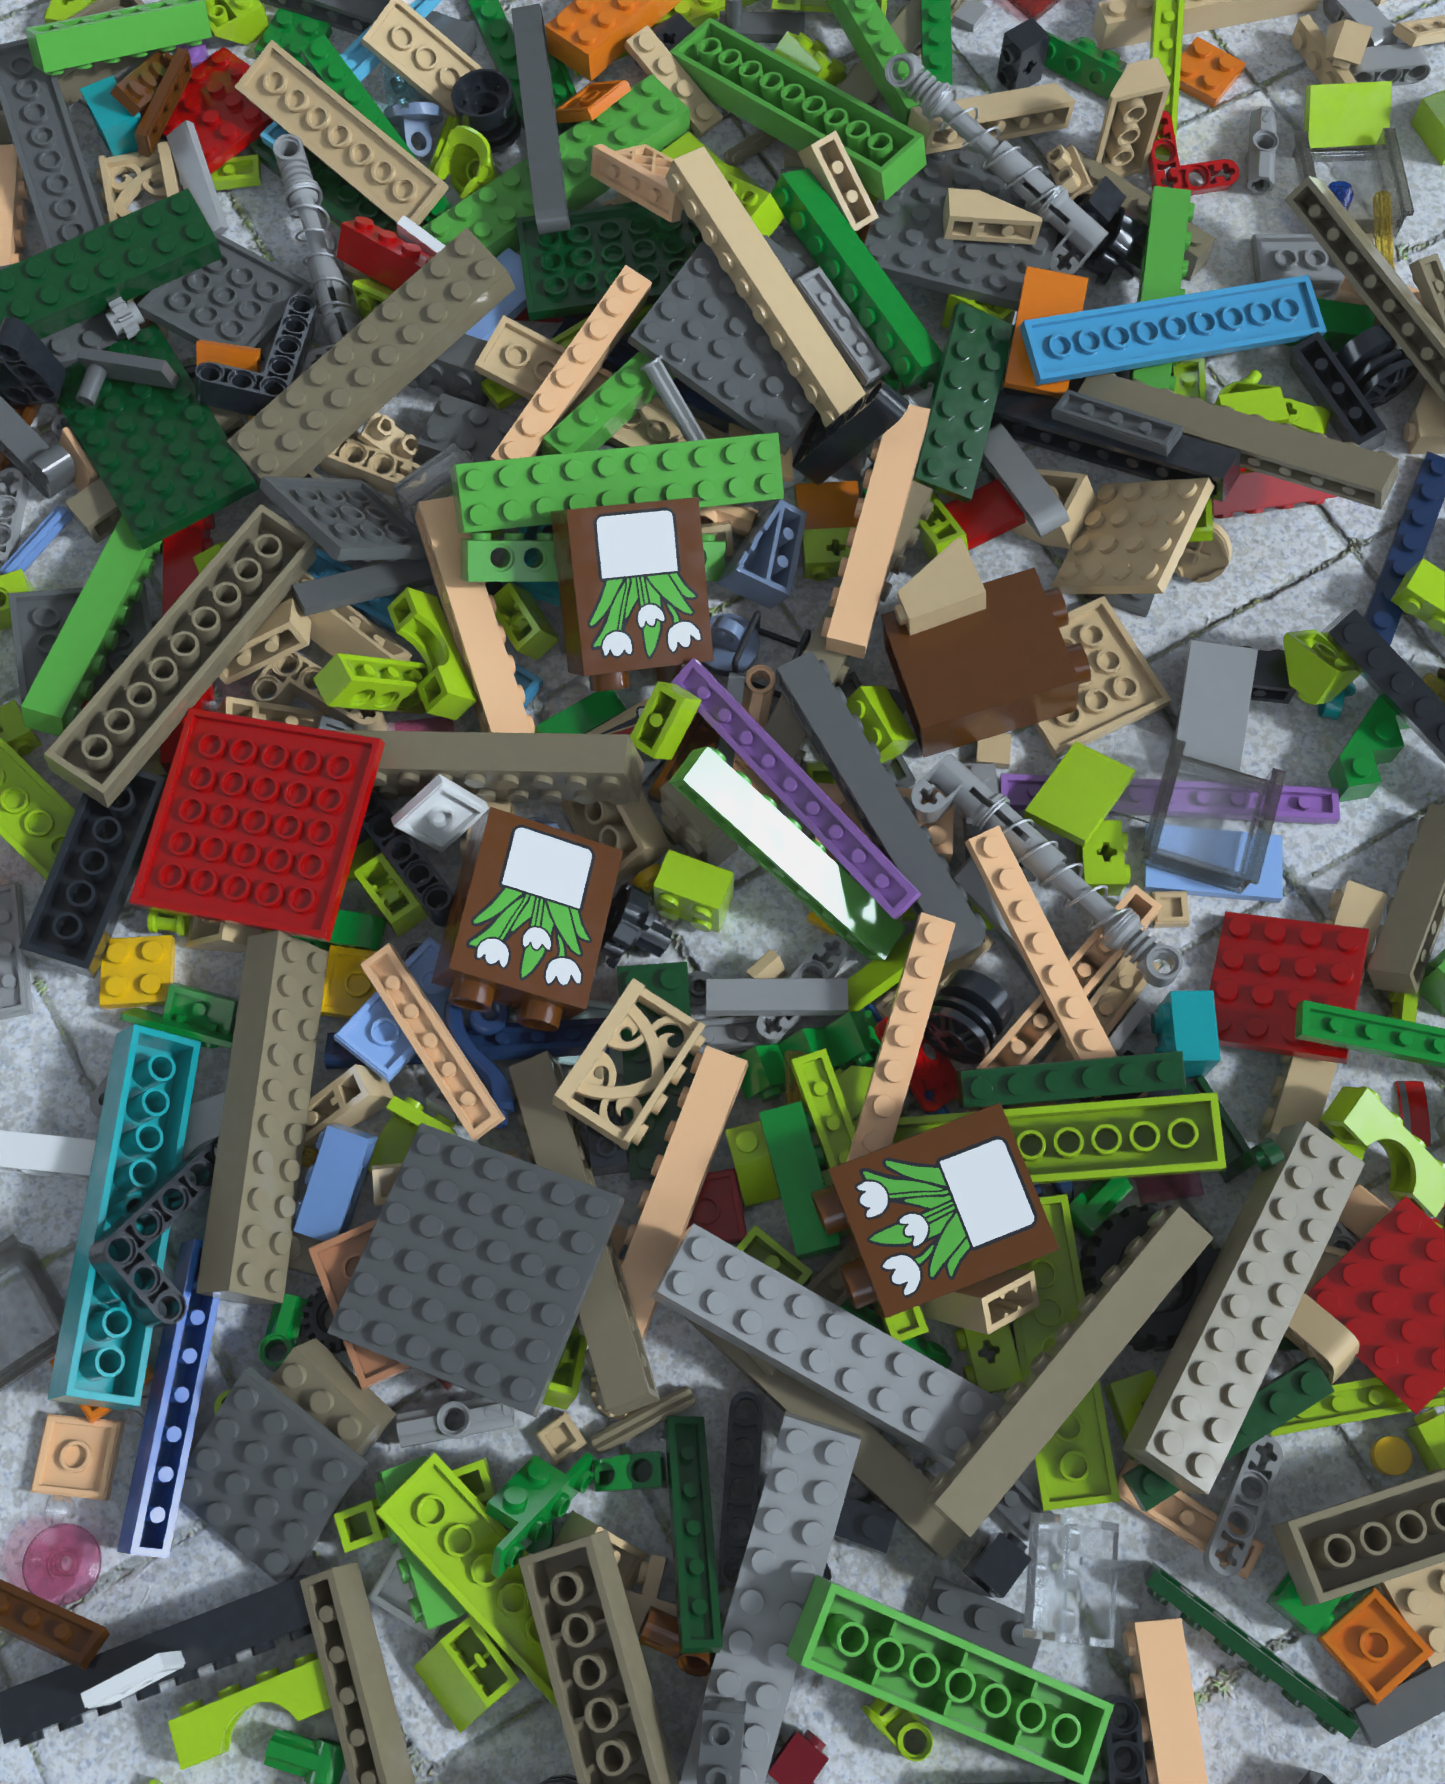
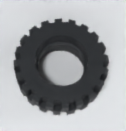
M1145 1203L1142 1207H1137L1136 1205L1125 1207L1121 1212L1114 1213L1093 1232L1080 1252L1082 1259L1079 1265L1085 1297L1090 1293L1096 1294L1103 1285L1100 1280L1104 1273L1114 1264H1119L1125 1248L1137 1236L1143 1237L1150 1228L1147 1224L1149 1219L1160 1209L1157 1203ZM1167 1205L1164 1209L1171 1208L1173 1206ZM1190 1215L1196 1222H1198V1219ZM1205 1229L1211 1236H1213L1208 1229ZM1209 1243L1182 1276L1183 1289L1178 1303L1167 1311L1153 1312L1128 1342L1129 1345L1133 1346L1134 1351L1146 1352L1148 1350H1155V1352H1162L1173 1348L1221 1251L1220 1247L1213 1249Z

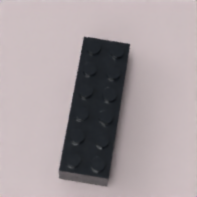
M140 770L109 808H106L83 792L19 945V949L25 957L95 979L140 867L166 784L165 777Z

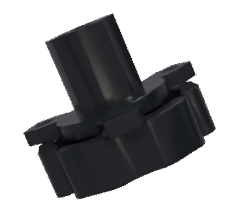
M1122 207L1120 210H1117L1111 221L1103 226L1109 234L1092 253V256L1083 264L1084 267L1098 275L1095 283L1100 286H1104L1108 282L1113 270L1118 266L1136 278H1140L1143 247L1138 245L1137 242L1146 236L1148 226L1145 223L1139 225L1138 217Z
M629 882L621 885L612 897L600 953L608 956L607 965L613 969L619 963L623 953L630 950L633 946L660 958L672 940V930L654 922L655 914L648 910L649 896L646 895V891Z

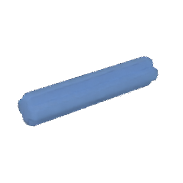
M57 506L0 568V573L4 575L19 569L25 572L72 520L73 515L64 506Z

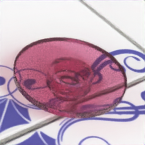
M61 1523L44 1529L34 1537L24 1554L22 1574L27 1589L30 1593L58 1606L80 1600L89 1593L100 1575L102 1566L100 1546L93 1534L76 1524ZM65 1556H69L72 1559V1567L68 1571L64 1570L61 1566V1561Z

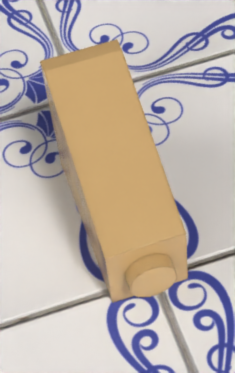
M962 537L955 539L897 591L898 605L894 606L899 625L905 624L910 636L986 609V590Z
M1009 1269L922 1304L925 1318L987 1335L1040 1306L1034 1270Z

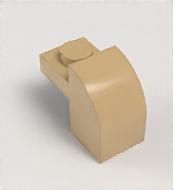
M651 1554L650 1562L642 1560L637 1584L643 1586L642 1593L630 1590L625 1592L635 1629L638 1633L650 1606L677 1617L676 1603L658 1598L668 1558Z

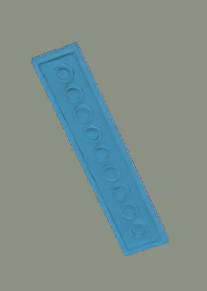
M1309 275L1024 320L1020 325L1036 385L1302 341L1317 332L1322 336L1327 332Z

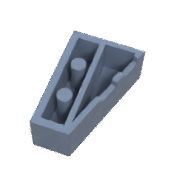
M780 499L761 513L716 584L768 609L775 607L790 597L807 512Z

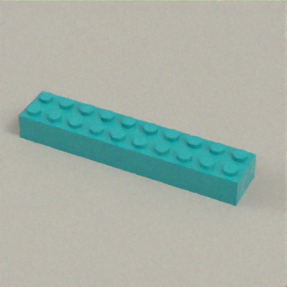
M133 1024L116 1034L47 1400L115 1410H125L140 1406L153 1329L146 1327L140 1322L93 1268L89 1261V1250L103 1233L181 1162L201 1047L200 1041ZM163 1194V1203L170 1210V1199ZM137 1219L136 1228L143 1235L145 1231L144 1224L141 1220ZM170 1227L145 1250L162 1271ZM110 1244L108 1248L109 1255L116 1261L118 1256L117 1249ZM135 1272L133 1277L134 1284L137 1288L141 1289L142 1279Z

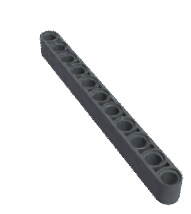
M538 3L512 8L537 229L539 235L570 230L547 40L541 6Z

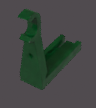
M1203 1075L1188 1083L1186 1088L1179 1089L1182 1095L1214 1093ZM1218 1100L1226 1169L1218 1172L1225 1183L1230 1182L1257 1165L1264 1172L1285 1159L1282 1150L1271 1138H1267L1250 1149Z

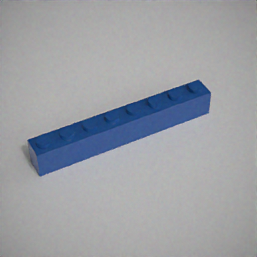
M191 1239L181 1242L173 1284L184 1296L187 1309L182 1320L163 1327L117 1552L169 1558L220 1298L196 1293L204 1240Z

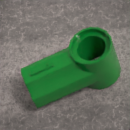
M1127 1178L1095 1180L1085 1193L1081 1192L1069 1204L1073 1228L1086 1241L1109 1218L1107 1215L1133 1189Z
M284 1294L283 1303L273 1304L265 1337L259 1345L258 1354L268 1370L274 1373L291 1350L298 1344L302 1330L301 1318L305 1317L302 1309L303 1306H308L309 1301L307 1299ZM273 1346H287V1354L282 1360L272 1362L268 1359V1353Z
M280 1728L275 1729L265 1752L264 1765L304 1777V1782L308 1784H340L346 1767L340 1742L326 1738H317L316 1740Z

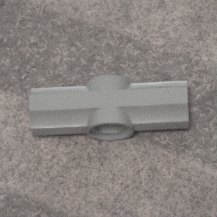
M1261 106L1259 109L1253 110L1250 115L1249 143L1245 163L1247 165V188L1252 191V194L1263 195L1267 191H1272L1275 184V158L1279 137L1276 134L1277 113L1272 110V107Z
M486 1397L463 1402L451 1401L442 1406L396 1414L397 1435L401 1448L452 1438L462 1439L468 1435L515 1427L514 1409ZM455 1410H462L465 1414L464 1425L459 1430L451 1431L447 1426L449 1414Z

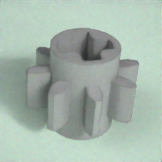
M119 297L109 302L108 305L111 311L104 315L117 336L124 333L128 339L136 336L140 331L139 324L145 321L134 301L131 300L125 303Z

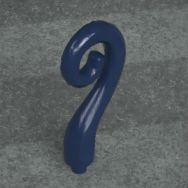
M447 998L443 1015L444 1024L506 1118L494 1128H507L508 1116L514 1113V1100L509 1082L504 1073L470 1039L463 1024V1008L451 1004ZM492 1002L494 1017L490 1020L484 1019L481 1012L469 1010L467 1013L468 1024L474 1032L483 1036L499 1033L506 1026L509 1019V1006Z

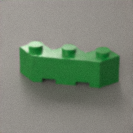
M1380 695L1372 703L1327 772L1332 788H1338L1339 802L1369 798L1382 782L1377 765L1391 763L1405 746L1400 730L1409 729L1410 727Z
M871 1010L850 1011L825 1027L803 1028L779 1044L757 1045L738 1056L747 1060L749 1065L741 1084L745 1099L761 1098L762 1102H769L779 1098L783 1092L798 1087L790 1064L791 1059L825 1048L834 1071L839 1068L846 1070L852 1065L865 1067L875 1062V1055L879 1052L881 1042L875 1034L876 1021Z

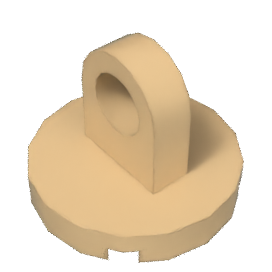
M1213 522V541L1188 542L1174 572L1180 577H1186L1196 583L1212 581L1221 575L1231 561L1232 555L1231 541L1225 530Z

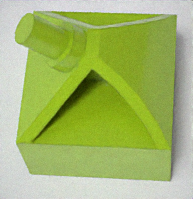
M1445 90L1422 98L1410 123L1441 166L1445 165Z
M1251 370L1246 378L1223 387L1214 404L1218 406L1226 405L1235 411L1248 415L1257 414L1266 420L1279 424L1288 423L1290 420L1281 388L1279 386L1257 384L1262 377L1261 373L1257 370Z

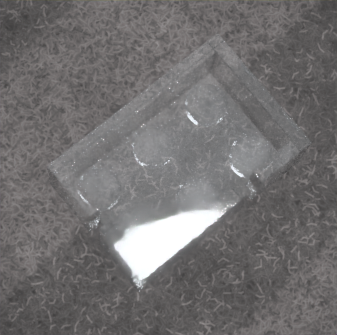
M1031 1512L1028 1556L1032 1560L1027 1568L1023 1637L1114 1649L1117 1569L1082 1565L1083 1557L1118 1561V1523L1066 1514Z

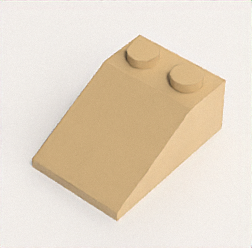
M1037 469L1062 502L1070 521L1041 538L1027 520L1026 523L1010 531L1041 545L1071 549L1073 541L1078 537L1085 524L1084 519L1086 515L1091 512L1097 501L1087 474Z

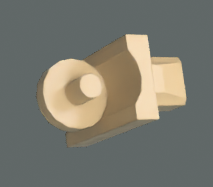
M1072 144L1066 149L1062 145H1058L1046 154L1047 165L1056 186L1063 185L1069 191V198L1073 201L1077 196H1082L1093 188L1078 151Z
M378 412L368 420L357 437L367 445L409 461H413L419 451L417 447L419 439L412 434L407 435L395 426V422L386 414L381 415Z

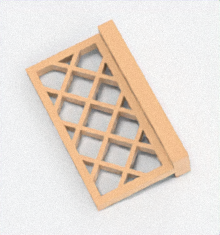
M603 144L593 146L590 176L671 223L681 220V212L684 210V206L677 195L670 190L666 180V175L673 161L672 158L647 144L617 151Z

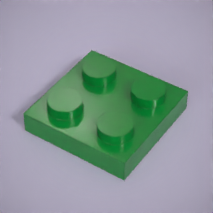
M279 8L254 48L256 57L258 58L269 42L273 40L310 71V67L300 55L299 48L324 34L329 40L333 33L331 24Z

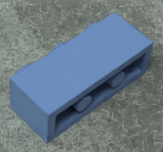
M339 1123L327 1125V1128L321 1131L316 1142V1150L319 1151L316 1162L309 1167L305 1176L304 1183L308 1187L304 1199L299 1200L293 1214L294 1220H296L294 1232L324 1242L349 1230L378 1136Z

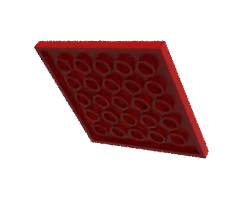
M189 708L129 903L136 907L266 931L278 930L288 935L330 942L385 743L381 738Z

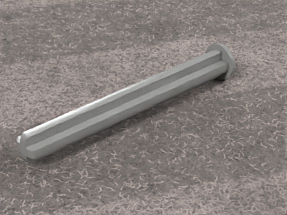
M662 354L642 365L640 370H645L686 441L705 440L704 433L661 361L663 358Z

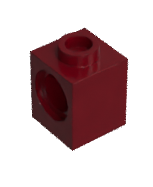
M795 1729L770 1764L768 1774L779 1784H812L829 1760L828 1756L822 1752L826 1744L809 1729L803 1735Z

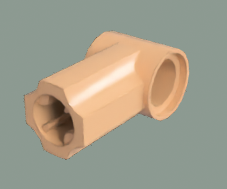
M740 504L700 508L701 524L730 521L732 533L743 537L747 536L758 519L759 510Z
M755 665L746 674L742 707L764 729L769 720L775 692V674L766 665ZM758 678H763L769 682V685L764 689H757L752 686V682Z

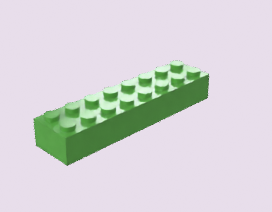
M817 1574L786 1652L788 1657L801 1666L1080 1784L1089 1783L1114 1704L1092 1693Z

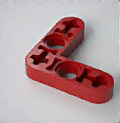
M1163 110L1159 123L1163 124L1159 131L1160 139L1153 143L1148 159L1152 190L1154 186L1167 187V185L1161 184L1165 178L1164 169L1167 168L1169 170L1166 172L1167 182L1173 183L1171 188L1191 190V196L1229 189L1239 177L1238 165L1230 159L1180 166L1172 118L1167 111ZM1159 147L1165 148L1169 153V160H1158L1155 156V149ZM1222 169L1225 174L1230 175L1226 181L1224 176H1217L1210 182L1211 176L1218 175ZM1196 172L1200 174L1203 179L1202 185H1192L1188 179L1189 173Z

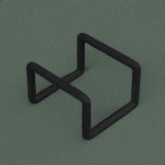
M755 611L733 657L732 672L738 673V662L754 627L758 634L797 648L792 660L801 656L802 652L805 651L811 640V631L806 629L800 642L760 628L761 613L760 611ZM752 682V686L757 689L766 688L764 685ZM775 690L773 696L780 698L782 693Z

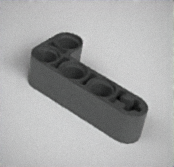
M0 396V451L44 497L51 499L75 481V463L60 444L55 443L49 447Z

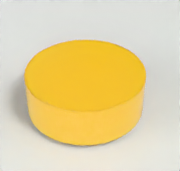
M657 863L645 868L634 877L631 883L646 891V893L652 891L661 865Z
M1386 1436L1377 1439L1372 1444L1370 1459L1375 1469L1387 1476H1396L1405 1473L1410 1468L1412 1452L1408 1444L1401 1438Z

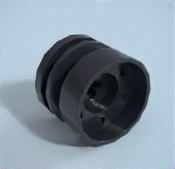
M483 68L470 71L460 77L454 84L451 93L459 126H468L480 132L487 139L492 153L503 151L513 145L520 135L521 123L510 80L504 73L494 69Z
M1382 324L1373 326L1354 337L1336 355L1373 409L1398 396L1413 382L1419 372Z
M959 969L951 973L940 989L938 997L934 999L924 1037L938 1052L962 1064H978L984 1060L995 1043L996 1036L1001 1034L1014 1013L1013 1002L1008 993L991 978L973 970Z

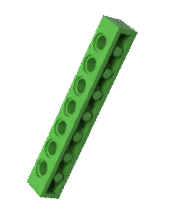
M471 532V539L461 538V579L467 582H558L553 533H537V539H524V533L505 532L504 539H491V533ZM702 534L706 581H718L725 570L726 542L715 540V534ZM501 547L505 554L504 561L500 565L494 566L490 558L491 553L494 549ZM529 548H534L537 552V560L534 564L527 566L524 562V553Z

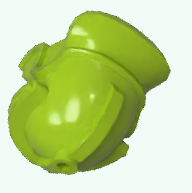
M464 125L456 126L450 130L448 135L450 146L445 155L441 156L437 161L433 173L441 180H445L450 174L452 185L460 195L459 198L465 199L497 178L498 174L495 173V162L490 145L480 132Z

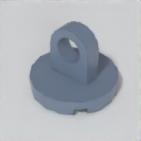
M411 102L408 103V108L401 109L400 104L386 107L383 111L384 115L393 127H399L400 137L415 157L419 159L426 156L432 148L430 126L443 121L442 108L435 103ZM412 135H416L421 142L420 150L413 147L411 143Z
M729 613L715 615L710 618L714 661L700 663L713 674L728 677L729 672H732L733 657L750 621L742 616ZM755 627L738 662V673L750 669L758 658L760 640Z

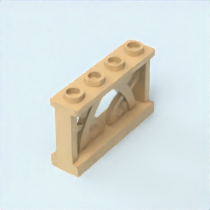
M168 141L157 143L158 148L154 149L150 158L139 155V151L107 158L105 155L98 156L100 168L96 169V175L100 186L104 187V191L100 192V198L104 209L108 210V215H104L105 224L132 213L128 210V207L143 189L147 194L156 199H164L182 191L180 176ZM133 172L137 176L134 179H132L130 175L125 173ZM122 174L125 181L122 183L115 182L116 175ZM153 183L155 187L158 183H162L163 186L160 189H153L150 184Z
M633 978L554 1094L552 1105L563 1112L566 1111L618 1144L625 1151L631 1142L638 1146L649 1128L644 1122L651 1112L658 1115L668 1099V1096L663 1094L670 1083L675 1086L679 1083L688 1068L683 1065L688 1054L690 1053L695 1057L704 1044L706 1038L701 1034L706 1025L696 1021L645 988L644 984ZM638 1002L662 1018L651 1025L636 1004ZM675 1025L681 1029L684 1040L680 1046L672 1048L668 1045L667 1040L675 1034L664 1033L658 1038L655 1032L662 1026ZM623 1029H629L632 1032V1036L637 1031H639L640 1036L626 1042L620 1037V1032ZM645 1043L650 1059L651 1077L635 1084L615 1086L616 1068L612 1059L605 1053L607 1047L619 1051H628ZM663 1057L668 1059L675 1058L670 1068L664 1075ZM597 1068H605L608 1071L609 1080L607 1086H601L604 1077L597 1079L594 1076V1071ZM653 1092L642 1109V1105L637 1098ZM575 1095L601 1100L599 1115L574 1100ZM609 1101H617L615 1110L619 1117H621L620 1113L623 1108H630L633 1111L632 1121L625 1126L613 1124L607 1115Z

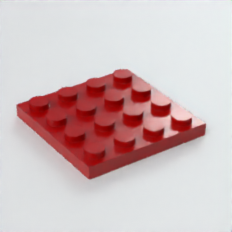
M222 47L197 67L192 68L193 74L161 136V139L168 141L166 136L182 122L187 120L194 123L210 174L214 173L226 161L235 157L248 147L249 144L259 138L260 134L273 122L270 117L235 88V85L250 68V65L225 47ZM149 104L139 112L141 117L145 114Z
M1225 911L1209 989L1214 992L1219 1045L1347 1064L1350 1049L1295 1038L1297 1003L1307 1000L1357 1010L1369 941V929Z
M1405 1196L1306 1294L1353 1333L1360 1345L1356 1357L1414 1414H1417L1445 1387V1232Z

